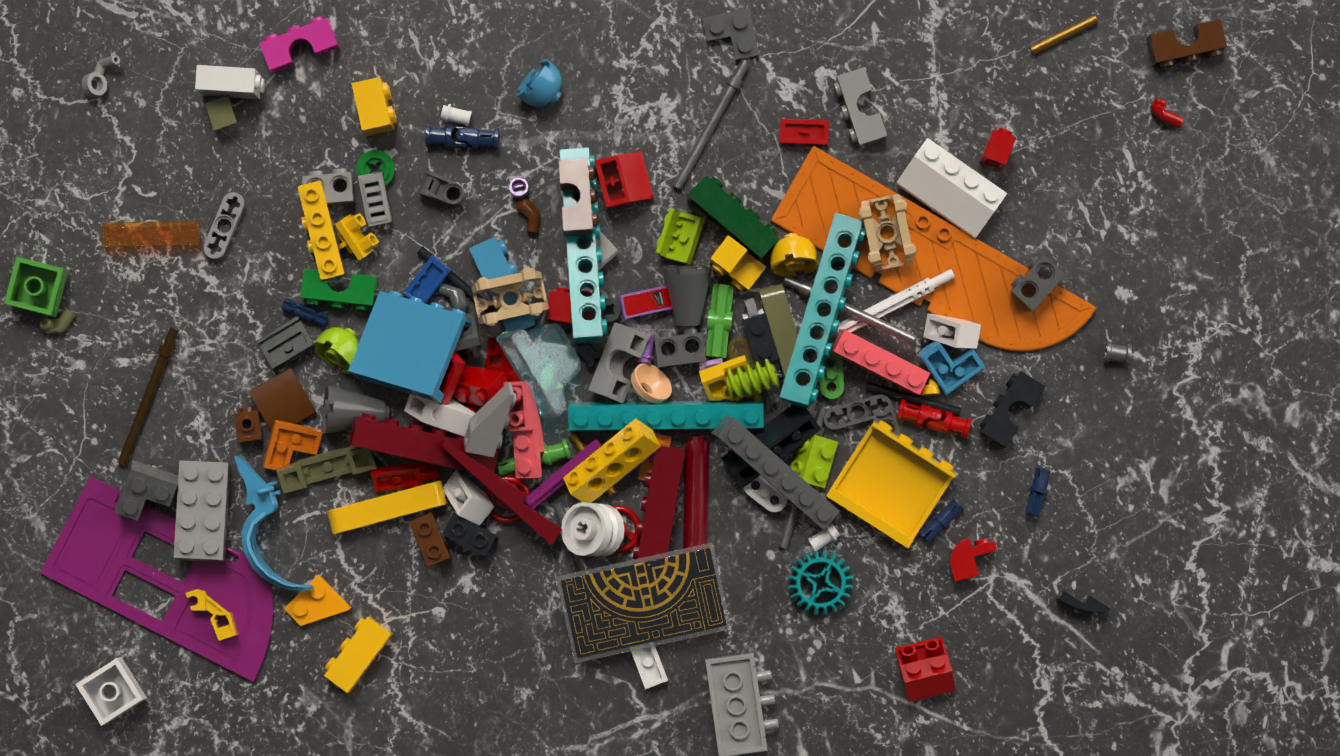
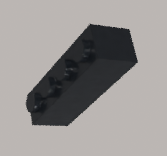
M791 405L753 435L776 456L783 459L819 432L821 428L806 408ZM732 451L722 457V460L743 488L760 476L758 472Z

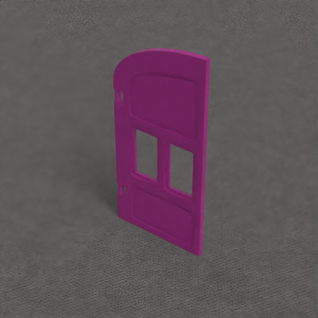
M90 476L40 573L254 682L265 658L272 632L274 602L270 582L262 578L252 568L244 553L226 545V552L238 557L236 563L227 558L225 562L193 561L183 582L132 557L145 531L174 545L176 519L144 503L138 521L116 514L115 507L120 490ZM125 570L175 595L163 621L112 596ZM196 589L207 591L209 597L228 612L233 613L238 635L219 641L210 620L213 614L209 611L191 610L190 606L196 605L198 599L196 596L187 598L186 593ZM225 615L217 616L216 619L219 620V627L229 625Z

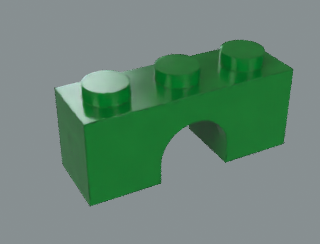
M303 269L300 298L306 300V304L320 306L321 301L330 302V307L344 308L345 304L354 305V309L368 311L369 307H374L378 284L376 276L352 274L350 286L342 292H336L330 287V278L322 280L318 270Z

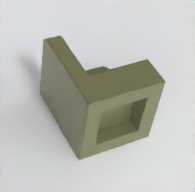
M228 95L205 103L216 133L222 132V128L237 123L233 111L234 106Z

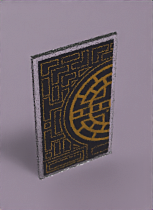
M713 542L556 576L555 582L558 585L574 663L732 629Z

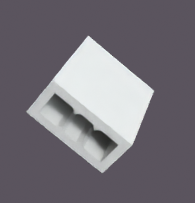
M197 65L195 89L202 96L224 97L228 95L232 98L260 99V93H264L265 80L262 79L255 68Z

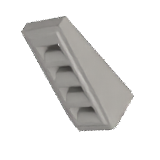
M382 171L358 176L368 226L392 222ZM379 182L377 186L365 187L366 183ZM381 191V195L367 196L368 193ZM383 201L382 205L372 207L369 205V203ZM385 211V214L372 216L371 214L375 212Z

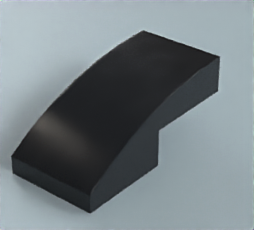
M1061 591L1056 598L1080 610L1098 613H1108L1110 610L1109 607L1090 595H1087L1084 601L1081 602L1067 592Z

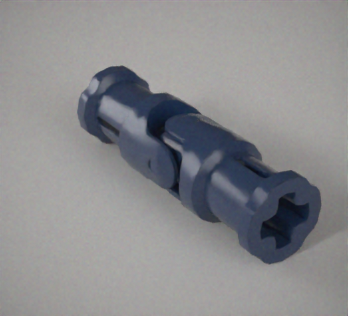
M426 125L425 146L430 147L431 144L445 145L446 148H465L469 146L472 149L493 147L494 150H498L499 128H495V130H479V127L469 129L456 126L431 128L430 125ZM455 133H456V137H457V143H455V142L452 140V139H453V135H454Z

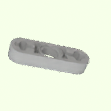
M231 192L223 198L204 243V252L211 259L218 260L225 256L241 219L246 203L244 198L238 193ZM235 197L238 198L237 202L240 206L239 208L234 207L231 213L236 215L235 219L228 215H222L224 210L228 213L231 206L228 204V201L234 200ZM223 219L231 222V229L226 233H222L218 229V224ZM214 233L221 237H227L225 242L223 240L219 242L218 246L222 248L221 251L215 252L212 255V250L209 246L211 244L215 245L218 239L213 237Z

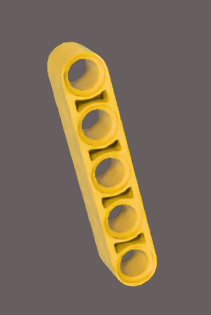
M436 481L326 512L332 535L440 507L446 505L447 500L442 481Z

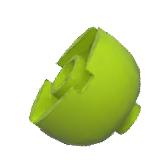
M331 327L320 334L312 345L317 346L315 352L326 364L332 368L338 365L343 368L341 370L342 373L350 374L348 369L359 344L358 336L350 328Z

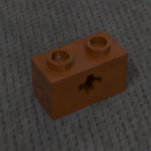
M431 512L409 522L427 567L452 558L434 513Z

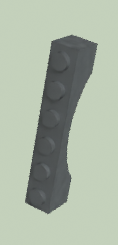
M726 415L711 432L819 528L825 530L840 512L733 417Z

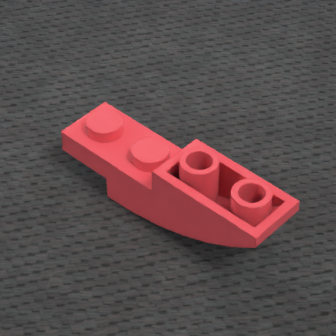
M527 381L509 382L512 383L513 393H516L515 405L513 408L510 407L508 412L509 423L507 426V431H512L516 478L542 477L540 452H544L545 449L536 402Z

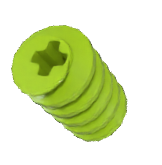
M765 359L764 367L757 361L754 370H752L749 364H746V372L737 367L736 375L730 369L727 370L726 380L732 400H734L735 393L739 398H743L744 390L749 396L752 395L753 387L758 393L762 392L763 385L769 391L772 389V382L776 388H780L776 368L774 365H771L768 359Z

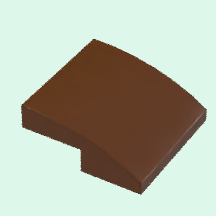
M291 367L249 390V394L271 431L274 420L296 424L316 412L315 407Z

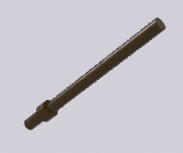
M170 327L164 344L159 347L157 352L159 357L117 462L121 465L127 466L168 358L171 359L174 352L172 348L179 330Z

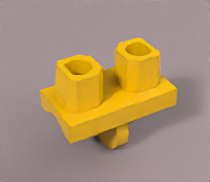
M360 213L353 216L349 214L335 224L339 230L337 235L342 241L338 244V249L340 250L345 247L349 254L354 253L358 261L374 251L373 248L379 243L373 233L364 236L360 230L366 224L365 219Z

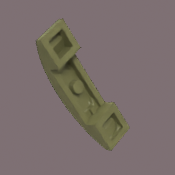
M353 446L305 458L282 467L276 472L283 493L307 488V485L310 483L351 472L355 475L377 469L371 450Z

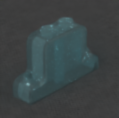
M552 323L537 325L529 333L522 329L502 332L496 340L520 381L528 382L541 417L550 418L561 415L567 405L562 388L581 369V362L575 349L567 339L564 330L560 325Z

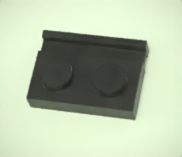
M298 316L256 341L274 372L316 347L312 345L314 342Z

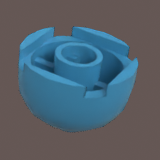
M546 58L539 62L542 66L539 70L533 68L518 88L520 92L516 93L519 99L530 106L542 107L549 102L554 104L562 94L559 91L562 86L560 71Z

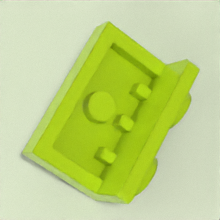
M670 208L664 218L662 234L656 243V254L669 260L690 265L705 219Z
M813 435L797 447L791 469L808 484L825 488L838 442Z

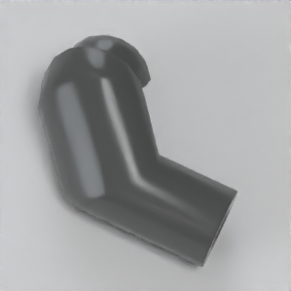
M442 283L439 288V294L450 298L453 308L466 313L468 302L464 291Z

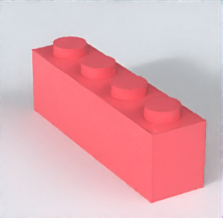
M839 329L832 343L831 353L912 394L920 395L930 375L929 372L847 330Z

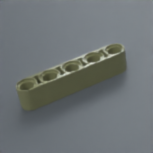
M778 284L759 290V295L764 312L768 318L785 379L798 335L783 285ZM806 375L800 376L797 384L806 386L810 382V377Z

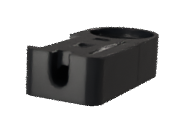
M572 324L564 325L559 333L562 343L571 351L575 349L574 352L586 364L589 363L587 367H593L601 358L603 351L594 342L574 343L566 341L563 334L566 329L572 328Z

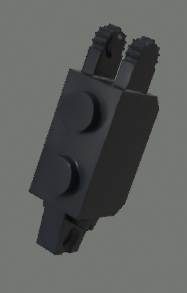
M754 298L744 300L747 313L742 314V323L754 363L756 364L758 361L764 367L765 359H768L775 366L779 380H782L783 376L778 362L780 358L767 315L764 313L763 308L757 310Z

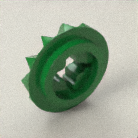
M367 151L357 162V177L371 174L372 170L367 163L376 166L381 162L380 170L384 174V184L387 185L392 181L395 172L394 162L383 151ZM379 182L366 183L365 186H377Z

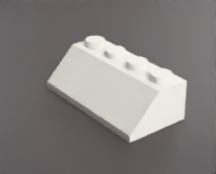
M929 138L926 139L896 182V185L974 239L1007 194Z

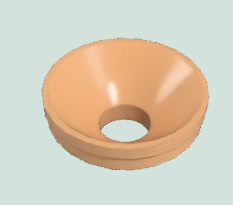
M639 364L631 374L633 392L643 402L659 404L664 402L672 393L668 377L662 370L652 364Z

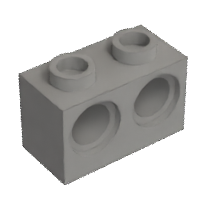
M333 169L332 174H323V171H310L308 176H302L303 185L316 181L322 182L327 206L355 203L353 174L347 172V169ZM339 180L347 182V188L343 192L335 191V184Z

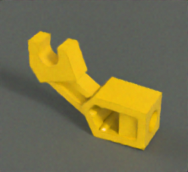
M196 589L186 593L187 598L196 596L198 599L196 605L190 606L191 610L209 611L213 614L210 620L219 641L238 635L233 613L228 612L209 597L207 591ZM225 615L229 625L219 627V620L216 618L217 616Z

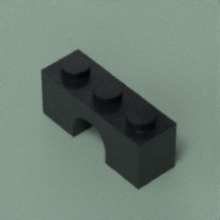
M1022 371L1018 372L1017 375L1012 373L1005 384L1009 387L1006 393L998 395L992 405L996 407L991 416L986 414L979 425L983 428L980 432L982 435L1004 449L1007 448L1019 429L1008 417L1010 405L1020 402L1031 408L1046 387Z

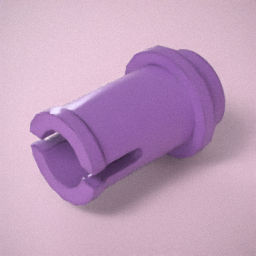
M647 334L649 339L642 357H635L637 358V363L651 364V360H654L652 352L655 335L653 334L651 336Z

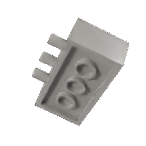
M753 652L705 659L719 756L768 751L765 730L777 729L779 725L778 719L763 720L761 706L775 704L774 694L760 696L758 682L772 680L771 671L756 672Z

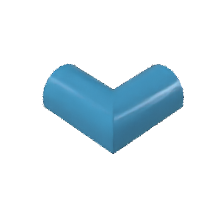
M938 341L930 343L919 352V357L945 395L985 368V365L973 348H968L953 360H951Z

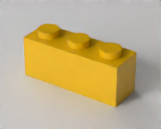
M370 616L366 619L361 618L354 627L356 631L351 639L347 637L339 647L342 651L337 659L332 657L324 668L327 670L324 676L347 693L353 689L393 635L391 631Z

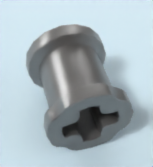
M1107 341L1104 363L1113 361L1129 366L1132 345H1113Z

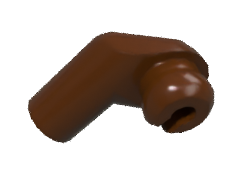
M528 199L519 200L516 204V210L528 218L526 232L538 233L540 222L539 209Z

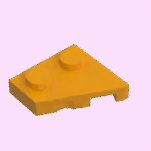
M318 574L308 584L313 585L314 589L301 591L284 610L300 626L348 611L352 607Z

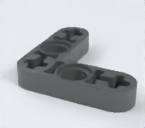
M876 395L831 408L826 411L823 417L825 426L831 430L841 429L873 419L877 423L880 420L892 423L894 434L900 435L892 402L885 395ZM877 399L887 402L883 413L876 409L871 411L873 416H868V408L865 402L869 401L870 406L876 405ZM859 405L864 409V416L861 419H854L851 416L850 411L853 406ZM846 408V414L850 420L849 423H845V418L840 419L837 426H834L832 422L828 423L827 418L831 417V412H834L835 415L844 414L841 409Z

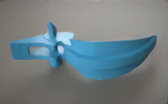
M234 456L238 466L237 469H239L238 471L246 485V504L255 505V510L246 519L241 533L243 552L252 568L262 578L278 587L300 591L314 589L313 585H299L286 581L274 573L263 560L256 542L258 526L268 515L276 512L278 502L275 495L280 494L281 491L272 492L274 490L273 485L278 484L277 481L266 483L241 456Z

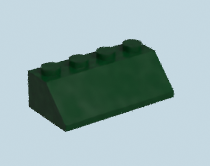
M705 176L687 194V200L761 262L771 251L775 243L780 240L777 236L779 232L770 224L763 225L759 221L760 216L753 209L749 208L746 210L740 205L742 200L733 192L728 195L722 189L724 185L714 176L711 179Z

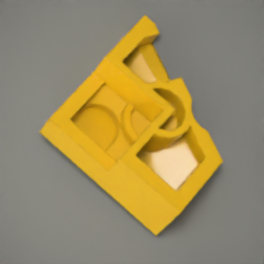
M745 355L699 371L709 401H721L723 399L739 401L736 393L734 400L731 399L726 377L728 369L734 375H736L737 367L746 372V364L748 362ZM754 387L753 394L750 396L744 390L743 398H753L754 401L762 400L760 393Z

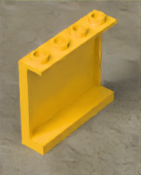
M882 420L879 423L873 421L826 496L906 548H909L942 494L956 476V473L952 471L954 466L943 459L941 462L933 459L932 456L934 454L923 446L920 449L913 446V440L901 433L898 436L891 432L893 427Z

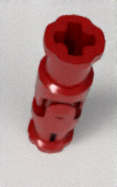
M901 399L896 420H908L915 422L917 426L942 433H955L962 435L964 439H967L972 418L956 417L951 412L931 408L926 405L917 406L909 404Z

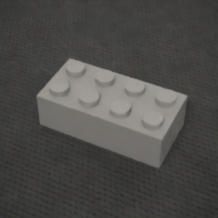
M179 460L174 558L176 560L225 562L231 465L229 463Z

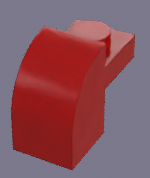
M969 538L962 539L956 543L949 555V567L953 581L979 576L974 556L997 551L995 541L989 542L988 538L974 541L975 546L972 547Z

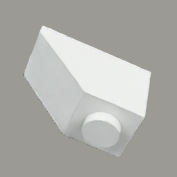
M927 313L923 337L955 348H977L981 325L964 319Z
M458 470L453 473L443 486L444 492L458 516L480 525L494 508L486 493Z

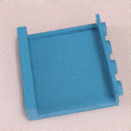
M392 290L389 293L380 291L348 371L357 379L441 403L444 394L439 390L464 325L471 326L472 322L466 317V313L459 309L453 308L452 311L445 310V307L438 303L432 302L431 305L424 304L423 300L413 296L407 299L403 298L402 294Z

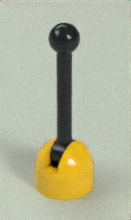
M923 338L920 344L924 348L930 344L928 338ZM925 365V371L930 373V371ZM931 373L920 393L922 397L940 395L939 385L936 380L931 379Z

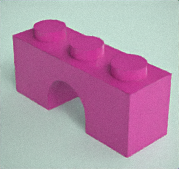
M322 16L311 19L309 25L300 27V25L292 26L286 29L287 33L280 36L277 34L266 36L264 42L259 43L272 74L295 65L292 59V49L298 43L306 42L311 44L317 56L340 48L328 18L323 19Z

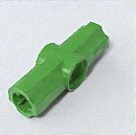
M713 284L711 309L708 311L706 330L708 331L706 357L726 359L728 335L731 333L733 315L731 307L734 286Z

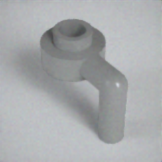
M113 55L100 59L96 64L94 72L83 77L82 89L87 96L97 97L106 92L107 81L103 76L105 68L119 64V56Z

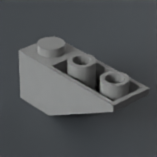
M508 382L470 418L463 439L465 452L494 457L496 449H500L503 440L502 430L507 428L509 423L510 407L513 408L516 402V393H513L512 383Z

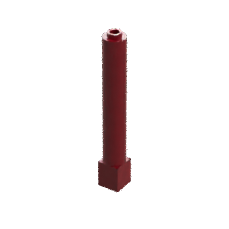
M690 437V441H685L683 554L707 549L709 442H705V437Z

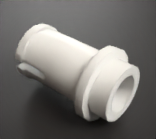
M448 104V106L443 105L440 119L445 120L444 123L450 121L468 126L472 111L451 107V104Z
M832 523L825 530H821L813 537L808 538L814 550L818 551L832 540L837 541V537L840 534Z

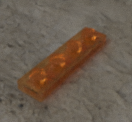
M199 220L102 223V247L200 245Z

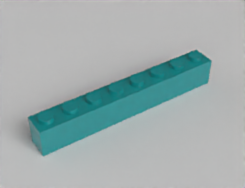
M763 400L664 401L659 404L643 401L624 403L569 402L568 405L569 430H622L635 418L651 429H715L726 415L736 419L745 428H764Z

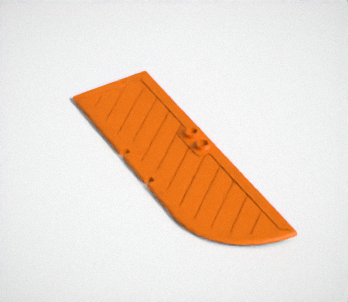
M813 146L770 221L790 233H796L798 236L809 239L816 248L824 251L835 213L862 220L858 212L860 211L862 201L895 195L897 193ZM903 196L901 198L907 202L908 207L905 215L911 243L916 246L917 250L913 263L876 271L873 264L871 265V262L868 260L870 248L866 233L864 242H859L857 251L860 252L858 263L856 266L852 265L853 269L870 279L875 271L880 273L882 276L879 278L878 283L896 294L926 278L932 279L952 269L955 278L935 287V291L912 303L920 307L925 299L930 302L926 311L931 314L964 319L980 324L979 341L1008 351H1034L1056 345L1083 327L1097 309L1094 305L1056 285L1036 309L1031 311L1010 292L1014 288L1010 284L1019 274L1024 277L1030 270L1029 268L980 240L972 238L964 231ZM893 198L888 199V205L885 209L886 215H890L891 221L895 215ZM873 202L869 203L872 218L879 223L880 210L875 207ZM889 225L883 226L880 230L881 237L886 240L891 239L894 236V229ZM843 238L839 241L838 245L842 248H847L851 245L852 241L848 238ZM896 242L897 248H894V254L901 263L906 262L903 247ZM883 244L879 251L882 267L887 266V259L889 257V252L884 249ZM1038 274L1041 279L1046 280L1045 277ZM1026 283L1022 286L1021 292L1024 297L1030 298L1034 295L1035 289L1031 284Z

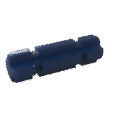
M288 298L282 304L281 309L290 314L292 312L293 315L310 322L314 321L319 326L324 327L328 321L327 314L320 311L318 313L316 312L317 310L300 303L296 304L295 301Z

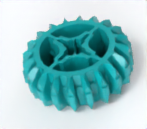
M814 550V558L812 559L808 553H805L804 557L807 561L803 563L798 558L796 562L801 567L799 569L794 566L791 567V570L797 573L796 577L788 576V580H795V585H789L788 589H796L797 593L791 595V598L795 599L799 596L801 600L796 605L800 607L805 602L807 604L804 609L805 612H809L811 606L815 607L814 615H818L819 608H823L824 615H828L827 607H831L833 612H837L834 604L838 602L843 607L845 603L840 600L843 596L847 599L851 597L849 594L844 593L845 589H853L852 585H846V580H853V576L845 577L844 574L850 570V567L847 566L842 569L840 566L845 560L841 558L836 563L834 561L837 556L836 553H833L830 559L827 558V550H823L822 557H819L818 551ZM813 563H826L821 573L817 575L805 571ZM832 567L839 573L841 580L840 588L829 581ZM825 571H827L824 581L832 589L821 587L822 590L818 589L816 594H814L817 584L809 576L820 579V575L823 576ZM801 577L812 584V592L809 598L801 590ZM827 590L836 594L828 602L815 603L822 591Z

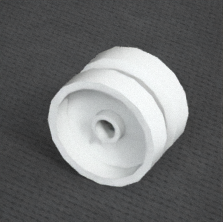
M581 502L573 505L566 512L562 520L561 534L566 547L574 554L605 557L613 554L620 547L625 528L618 510L611 505Z

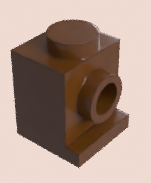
M253 407L239 408V413L234 414L237 443L264 440L260 411H254ZM245 420H250L252 423L249 429H245L243 426Z

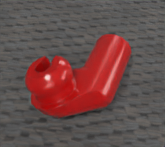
M1155 98L1153 105H1151V111L1163 122L1179 128L1183 123V117L1164 109L1167 105L1166 101Z

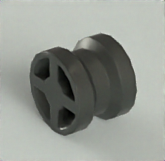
M605 298L606 310H601V319H606L607 323H613L621 316V307L615 299Z

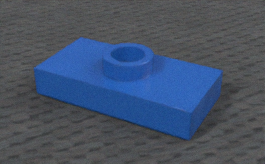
M432 255L403 294L409 299L411 296L424 301V304H427L452 270Z

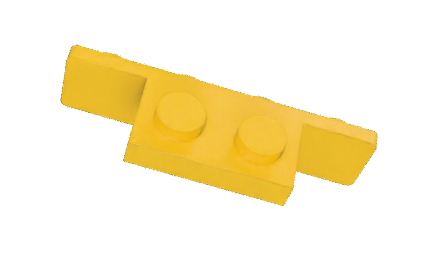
M316 181L298 186L305 215L301 217L304 231H309L311 240H308L307 244L310 254L315 255L320 279L325 280L344 275L322 182Z

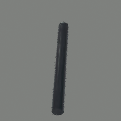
M423 246L417 252L426 262L433 255ZM451 271L446 279L457 288L463 290L465 295L474 301L471 286ZM479 293L476 294L477 298L485 299ZM493 305L488 306L485 312L493 313L496 308Z
M869 381L865 388V391L885 395L900 401L903 399L908 403L918 406L926 405L931 408L951 412L952 415L957 417L960 414L961 407Z

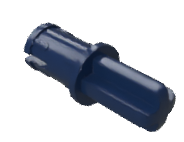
M1036 467L1032 487L1028 489L1030 495L1025 511L1026 514L1034 517L1040 514L1044 495H1047L1046 488L1051 474L1050 470L1040 469L1039 467Z

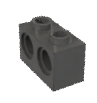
M1045 255L1041 258L1035 256L1027 265L1030 270L1023 277L1019 274L1010 284L1014 287L1010 292L1031 311L1036 309L1066 275ZM1042 265L1048 266L1051 270V275L1046 280L1038 276V269ZM1026 283L1031 284L1035 289L1034 295L1030 298L1024 297L1021 292L1022 286Z
M697 329L683 330V335L674 336L673 332L659 333V338H655L658 368L706 362L703 332L698 333ZM689 340H695L699 344V350L695 353H689L685 349V344ZM665 343H671L675 347V352L671 356H665L661 352V347Z

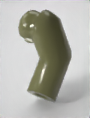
M66 308L59 318H43L39 326L47 334L63 333L76 315Z

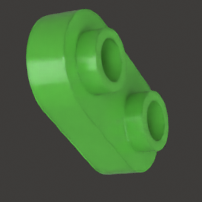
M830 353L829 358H824L822 366H825L826 369L822 381L819 380V388L825 398L836 399L844 391L843 362L841 357ZM827 359L834 360L835 364L832 368L826 366L825 362ZM829 383L836 385L834 392L828 391L827 385Z

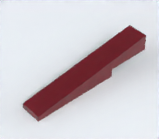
M445 440L441 442L440 445L550 545L554 543L562 528L522 503L527 496L525 492Z

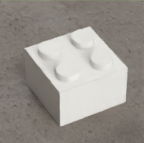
M122 657L114 659L75 684L101 726L108 724L147 699Z

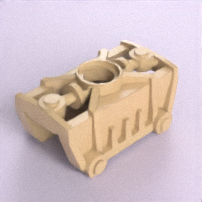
M899 194L862 201L860 211H858L859 217L864 220L870 248L868 260L871 262V265L873 264L876 271L912 264L917 253L916 246L911 243L905 211L908 208L907 202L904 199L902 200ZM893 198L895 215L892 221L890 215H886L885 211L888 199ZM873 202L875 207L880 210L879 223L872 218L869 203ZM886 225L894 229V236L889 240L883 239L880 235L881 228ZM896 242L903 247L906 262L901 263L894 254V248H897ZM883 244L884 249L889 252L887 266L882 267L879 253Z
M530 267L523 268L521 273L494 279L481 277L471 287L479 324L486 323V325L493 326L498 323V320L525 314L533 315V317L539 316L543 310L549 309L542 274ZM540 280L541 284L536 286L533 291L520 290L525 283ZM486 291L498 294L493 296V300L489 301L477 298L476 296L477 293ZM507 292H514L517 295V302L514 305H506L504 303V295ZM533 296L537 299H544V302L529 305L522 303L528 301V297ZM494 305L495 308L501 307L498 310V312L488 313L482 316L480 314L481 312L485 311L488 308V306Z

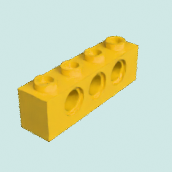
M635 418L565 475L563 479L572 496L581 502L592 503L661 446L653 430Z

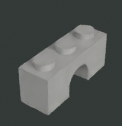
M865 67L838 75L836 77L837 83L833 85L837 97L842 96L844 102L841 110L844 119H849L852 128L848 129L852 143L857 142L859 148L886 139L887 134L880 113L867 116L862 114L857 107L858 99L872 92Z
M614 323L588 390L605 398L624 403L631 385V380L623 376L624 364L631 357H642L649 335L634 328Z

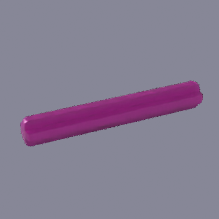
M593 440L527 495L523 500L524 503L531 509L536 508L565 483L563 479L565 475L602 446L599 441Z

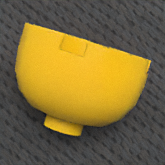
M796 233L786 234L784 238L775 243L770 252L771 270L778 276L786 277L788 275L794 277L797 276L794 271L803 270L804 274H808L819 266L814 244L809 239L798 236Z

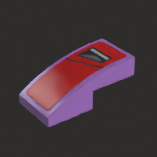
M667 286L618 296L623 320L672 310Z

